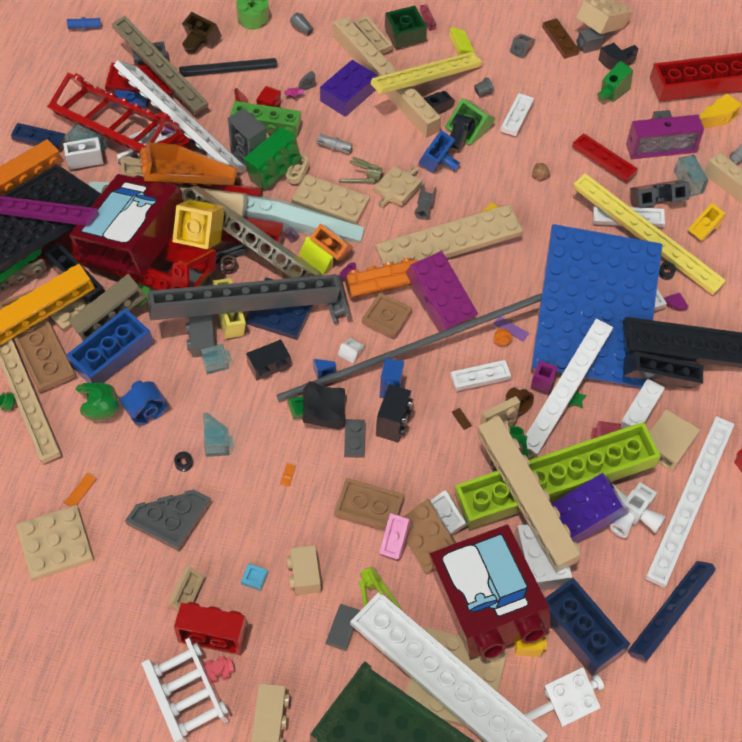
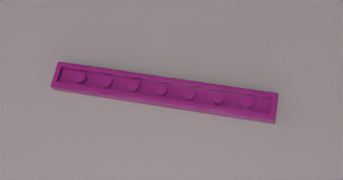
M0 196V214L89 226L99 214L96 208Z

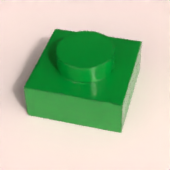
M303 396L289 398L287 403L293 419L303 418Z

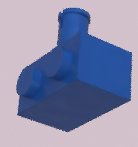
M441 130L426 149L418 164L433 173L439 163H443L455 171L461 162L448 155V151L455 139Z

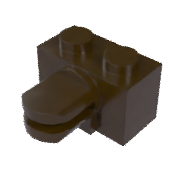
M192 11L182 23L188 35L182 42V45L188 54H195L203 43L213 48L222 36L217 24Z

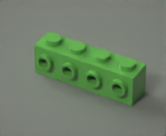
M234 101L230 116L245 108L260 123L266 126V133L273 134L282 126L297 138L301 125V111Z

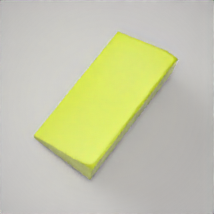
M450 27L449 36L458 55L470 52L475 54L465 31Z
M306 237L299 255L311 266L319 270L322 275H325L333 269V257L311 240L310 237Z

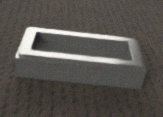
M343 604L339 605L326 640V645L344 651L347 650L354 631L350 621L360 610Z

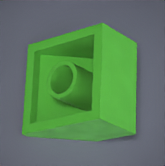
M462 98L445 128L452 132L453 120L458 113L474 118V128L465 138V142L472 145L487 133L495 117L471 100Z

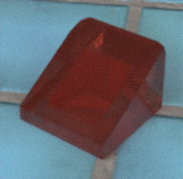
M235 88V101L249 103L247 97L238 88Z

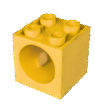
M192 199L176 206L172 242L204 249H210L221 242L225 206Z

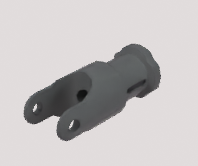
M425 183L421 187L417 201L418 208L414 212L416 217L421 220L430 217L429 210L433 205L436 194V187L433 194L424 190Z

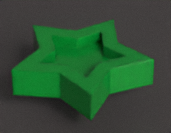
M577 390L569 402L568 408L573 406L583 408L582 401L587 395L581 394Z

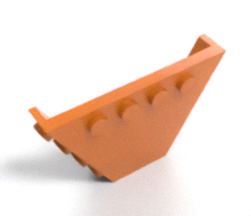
M146 142L145 148L141 147L140 151L141 174L144 175V181H156L162 184L172 182L178 185H182V183L197 185L199 183L206 186H212V184L234 185L238 168L179 145Z

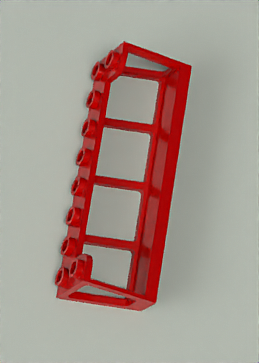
M67 72L47 106L55 114L139 154L141 147L145 148V145L139 143V141L157 125L159 127L150 143H155L163 127L176 132L164 144H173L183 134L179 124L171 120V117L165 112L154 115L151 110L147 108L143 110L136 103L131 105L129 101L122 97L118 99L115 94L111 92L107 94L98 86L94 88L89 82H84L85 78L77 73L73 75ZM71 79L81 87V90L63 106L57 104V100ZM86 93H91L104 99L85 117L68 110ZM108 103H113L128 110L109 128L90 120ZM132 114H137L153 121L134 139L114 131Z
M173 236L157 256L174 262L172 269L168 273L149 268L143 276L82 261L72 241L73 257L79 263L122 278L129 274L135 282L158 290L190 287V268L204 272L192 286L199 287L216 268V250L172 242Z

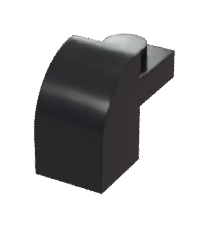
M613 42L601 48L598 60L609 70H612L619 61L628 66L629 63L636 60L639 48L633 45L621 50Z

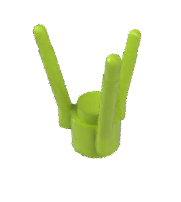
M374 567L366 568L360 573L362 580L359 581V585L361 587L364 607L368 604L366 587H368L370 590L377 588L380 595H383L385 592L390 601L402 610Z

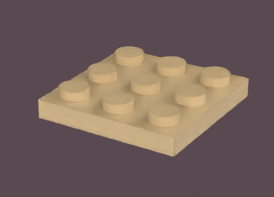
M77 505L16 524L32 582L93 562Z

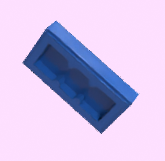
M115 90V95L118 99L122 97L129 101L131 105L136 103L142 109L147 108L149 98L142 96L140 92Z

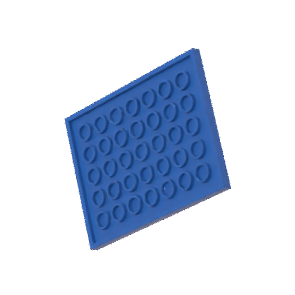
M552 224L531 369L536 370L539 361L558 367L556 373L563 374L594 321L598 319L612 326L613 330L584 379L641 389L646 380L624 376V357L630 354L627 353L623 319L625 317L653 320L662 244Z

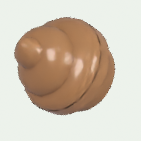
M536 163L534 165L532 176L535 179L542 180L551 175L545 163Z

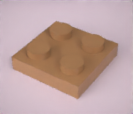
M379 293L363 316L362 323L395 338L411 314L412 307Z

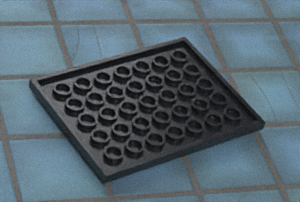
M55 164L4 194L3 197L91 208L101 193L58 164ZM0 214V273L11 268L20 260L26 259L36 250L42 249L49 242L58 239L67 231L73 230L77 224Z

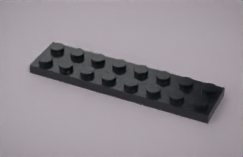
M625 317L623 319L628 354L641 352L682 361L742 368V332Z

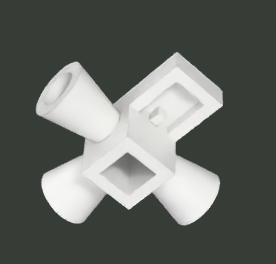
M639 482L635 490L633 489L627 497L613 484L629 513L610 525L612 532L619 537L627 538L632 524L637 525L639 520H641L656 534L666 518L665 515L647 509L657 492Z

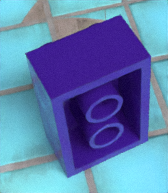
M351 60L320 86V101L346 117L376 91L370 83L372 78L378 77V75L356 61Z
M603 472L551 504L552 507L555 506L560 513L559 519L562 524L568 526L571 533L570 537L577 544L629 513L610 479Z

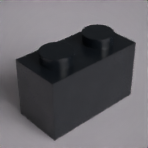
M281 339L246 353L247 364L256 381L266 379L272 374L279 371L283 372L291 367V356Z

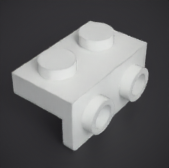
M444 490L431 500L452 535L468 525L448 491Z

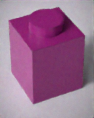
M539 361L530 388L549 394L558 367Z

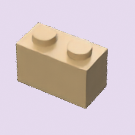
M315 545L290 548V556L287 557L288 569H292L293 573L292 576H289L290 588H295V595L321 592Z

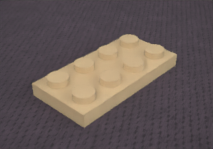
M307 174L292 197L293 204L356 225L370 201V196Z

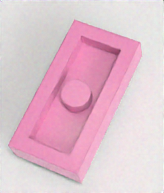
M390 513L380 554L401 559L412 519Z

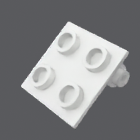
M583 667L544 685L546 688L544 694L547 699L550 698L562 727L600 709L598 700Z

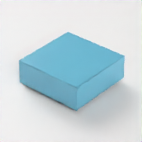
M248 563L241 580V585L261 591L268 575V570Z

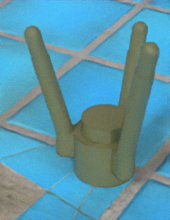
M353 157L352 159L355 161L350 160V163L367 169L366 176L369 179L339 180L340 183L374 184L375 180L380 181L383 168Z

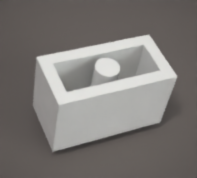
M98 137L63 143L69 170L104 164Z

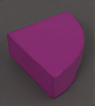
M355 262L348 264L340 272L339 276L343 282H345V277L349 271L356 270Z
M680 292L664 297L667 307L678 309V311H685L689 307Z

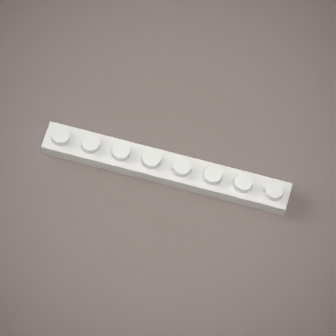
M596 319L526 434L528 436L527 449L533 450L534 455L538 456L611 334L612 326Z

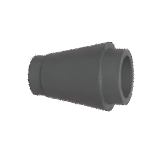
M297 12L291 17L290 23L292 27L306 35H310L313 32L314 28L302 13Z

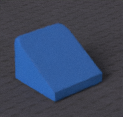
M313 359V369L317 379L335 373L336 363Z

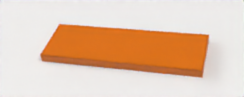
M87 473L65 500L64 504L69 507L78 505L97 478Z

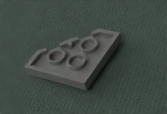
M193 489L185 491V494L158 498L154 502L146 504L142 502L135 505L125 522L127 525L179 551L211 503V498Z

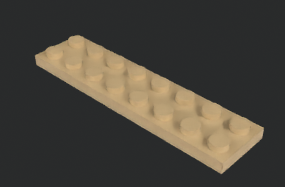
M509 204L375 245L382 265L387 262L397 264L401 263V260L405 258L420 261L439 251H443L446 258L522 236L523 230Z

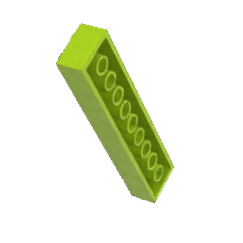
M641 422L529 460V467L532 472H536L542 490L545 489L548 492L549 502H553L602 472L612 482L656 467L661 456L645 423ZM498 471L455 485V497L469 530L521 513Z

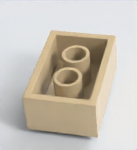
M584 0L576 18L598 33L603 34L625 28L633 11L628 8V5L617 0Z

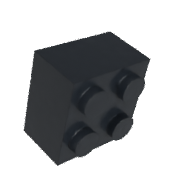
M391 384L388 385L377 415V437L398 442L400 436L405 435L406 422L410 420L413 410L411 409L414 401L411 398L412 390Z

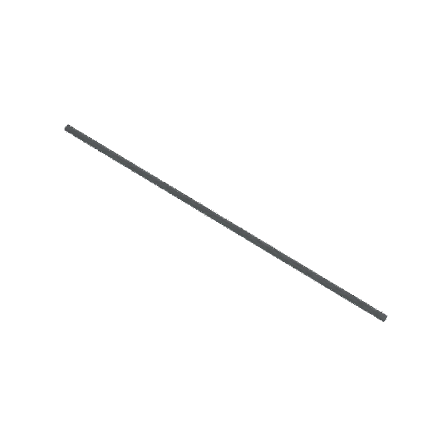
M542 293L311 382L322 386L382 363L385 361V358H395L540 302ZM306 384L277 394L278 401L281 402L303 393V388Z

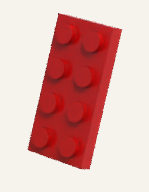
M111 63L105 91L140 92L138 88L129 84V79L122 77L118 73L119 70L114 66L115 63ZM135 65L165 93L172 97L173 91L149 66Z

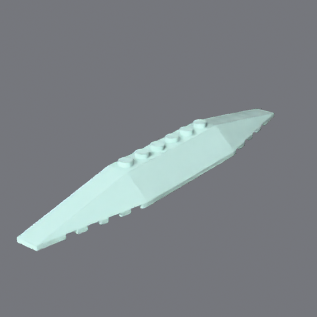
M89 182L88 185L101 193L104 185H108L109 182ZM247 195L246 215L243 217L284 223V231L312 235L321 223L329 227L345 241L361 243L364 227L282 199Z

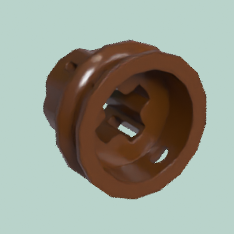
M513 387L507 392L505 401L516 396L520 401L518 414L522 415L532 406L534 395L527 389L519 390Z

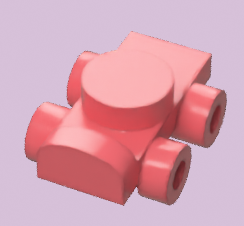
M221 656L214 662L213 660L205 661L204 667L212 684L218 682L217 676L222 675L223 680L231 678L230 673L234 672L231 658L226 659V656Z

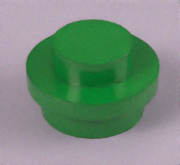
M3 392L0 395V408L3 411L12 409L15 405L14 394Z

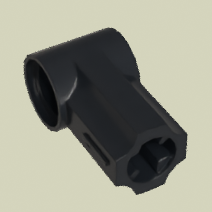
M459 113L455 115L453 129L450 134L455 139L451 146L452 148L461 149L467 134L471 133L474 128V118Z

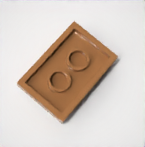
M346 478L334 511V516L386 530L390 513L399 514L404 494Z
M425 499L404 517L412 519L406 541L425 573L430 574L433 571L429 553L455 544L456 541L431 500Z

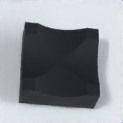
M309 381L303 388V423L340 430L345 424V388L324 387Z

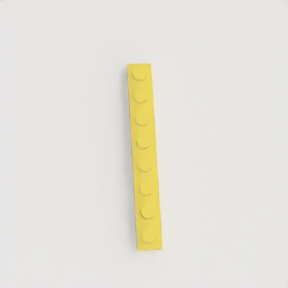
M473 52L375 77L372 78L370 84L380 94L478 68L481 66L482 61Z

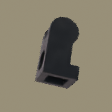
M447 91L437 92L423 98L437 113L451 109L455 103V100Z

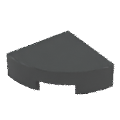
M313 71L303 76L298 84L299 89L307 90L315 87V74Z

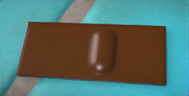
M460 408L452 411V414L463 430L472 426Z

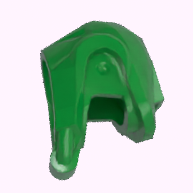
M83 383L76 386V391L88 398L87 402L83 403L80 407L82 416L96 421L111 418L117 413L120 402L112 385L106 383Z

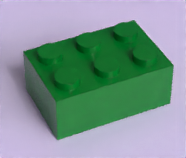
M281 126L243 159L250 181L265 191L281 176L285 175L290 166L298 164L301 160L296 136Z

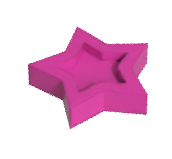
M299 87L287 88L285 91V95H293V98H296L298 94H304V89H299Z

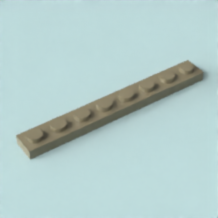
M126 16L112 23V28L194 115L208 107V102Z

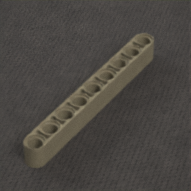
M192 186L183 191L182 198L184 202L192 199L225 206L224 214L226 219L223 220L222 229L290 277L299 278L309 277L310 275H322L319 270L201 187ZM191 191H193V192L195 193V195H196L195 199H193V198L191 197V195H190V192H191ZM235 222L240 224V231L235 228ZM250 233L255 235V241L250 239ZM265 243L270 246V252L265 249ZM280 254H283L285 256V262H282L280 260ZM295 265H298L301 268L300 273L295 271Z

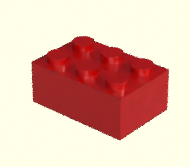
M181 602L174 624L178 643L187 644L185 640L189 638L194 644L198 643L202 648L241 656L247 634L245 615L238 611L226 612L221 611L220 608L215 606L206 608L195 602Z

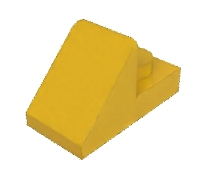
M711 203L688 230L703 241L713 229H719L726 213L714 203Z

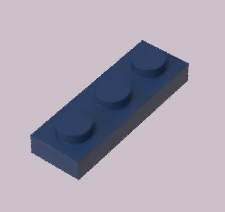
M17 123L11 133V139L33 145H38L48 139L60 151L66 140V134Z

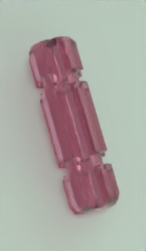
M420 5V12L428 29L435 30L437 24L428 5Z

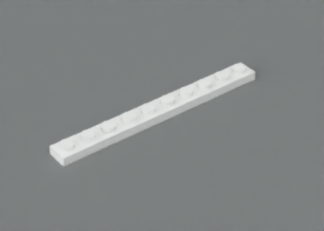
M716 416L645 578L646 580L663 588L666 587L735 424Z

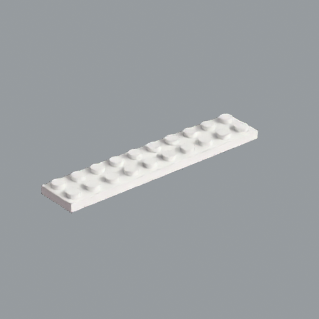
M119 60L116 61L114 66L119 70L118 73L122 77L129 79V84L138 88L142 96L149 98L153 106L160 108L162 112H165L172 120L177 122L179 128L185 131L184 135L194 140L198 148L205 150L209 158L238 168L237 172L239 173L246 171L247 168L142 70L135 65Z
M379 592L350 621L352 627L484 742H544L548 735L389 599L384 595H380Z

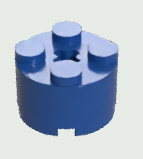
M136 381L132 384V389L120 398L122 406L136 425L148 424L147 420L152 417L156 420L166 411L168 406L166 398L152 381Z

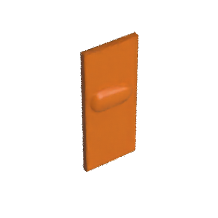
M286 463L280 485L290 487L296 465Z

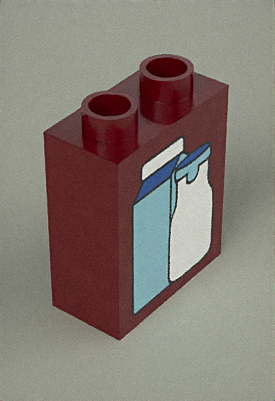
M117 174L91 207L98 210L99 214L89 226L77 225L69 234L82 261L143 276L173 236L176 206L184 202L182 190L172 182L162 184L144 181V177L140 175L131 177Z
M508 524L429 553L433 575L470 659L479 655L483 659L497 657L505 651L506 645L521 639L523 643H534L542 639L546 635L547 630L551 628L549 605Z

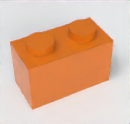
M321 223L310 237L311 240L340 261H344L353 249L351 244Z

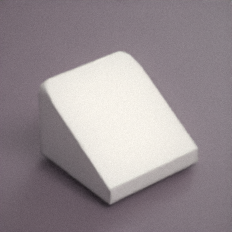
M349 338L341 344L338 356L350 363H354L366 346Z

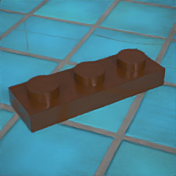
M557 18L543 22L542 28L564 59L579 54L578 47Z

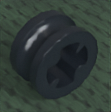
M663 262L660 265L659 277L663 280L672 279L676 272L675 265L671 262Z
M185 451L177 453L174 458L176 469L181 472L190 470L193 466L191 454ZM181 459H185L186 464H182Z

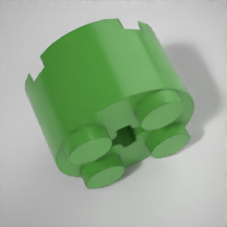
M237 0V20L242 24V27L256 30L261 25H266L269 22L268 0Z

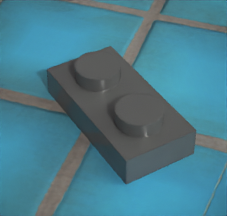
M345 419L344 457L364 458L365 420Z

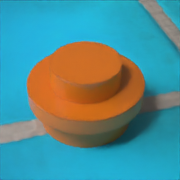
M505 328L498 329L493 337L495 344L499 346L509 344L512 341L511 332Z

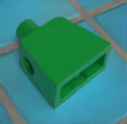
M619 61L603 78L601 91L597 94L598 98L601 101L609 99L615 102L631 89L633 69Z

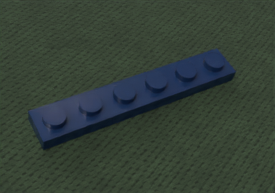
M701 561L694 563L627 652L631 657L648 661L715 572L716 568L712 563Z

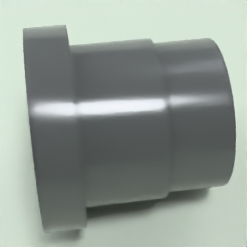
M488 77L474 85L475 92L479 97L494 92L492 82Z

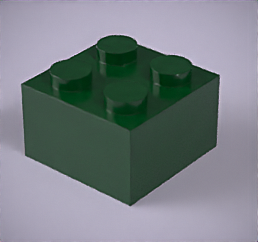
M415 5L385 13L384 27L396 49L426 41L427 25Z

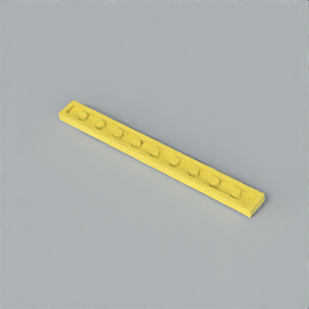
M583 174L574 183L573 188L640 240L661 243V256L673 263L675 267L712 295L725 283V279L587 174Z

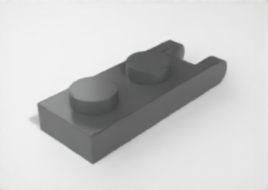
M336 275L340 287L337 302L328 303L334 324L339 323L337 316L345 313L347 318L352 317L343 281L339 275Z

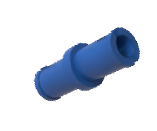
M82 17V19H67L68 29L86 30V28H101L100 18Z

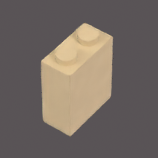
M667 409L649 433L661 456L658 464L673 472L696 440L700 429Z

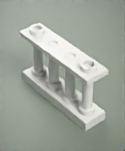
M189 638L185 640L189 649L160 665L158 663L154 664L150 659L141 663L174 742H188L186 735H188L190 730L217 716L224 723L228 722L226 714L229 711L224 701L220 702L200 658L203 654L198 643L194 644ZM193 657L197 669L168 684H163L161 676H163L165 671ZM202 677L206 688L176 704L175 702L171 703L169 696L172 691ZM210 696L214 708L186 723L179 722L177 715L180 714V711Z

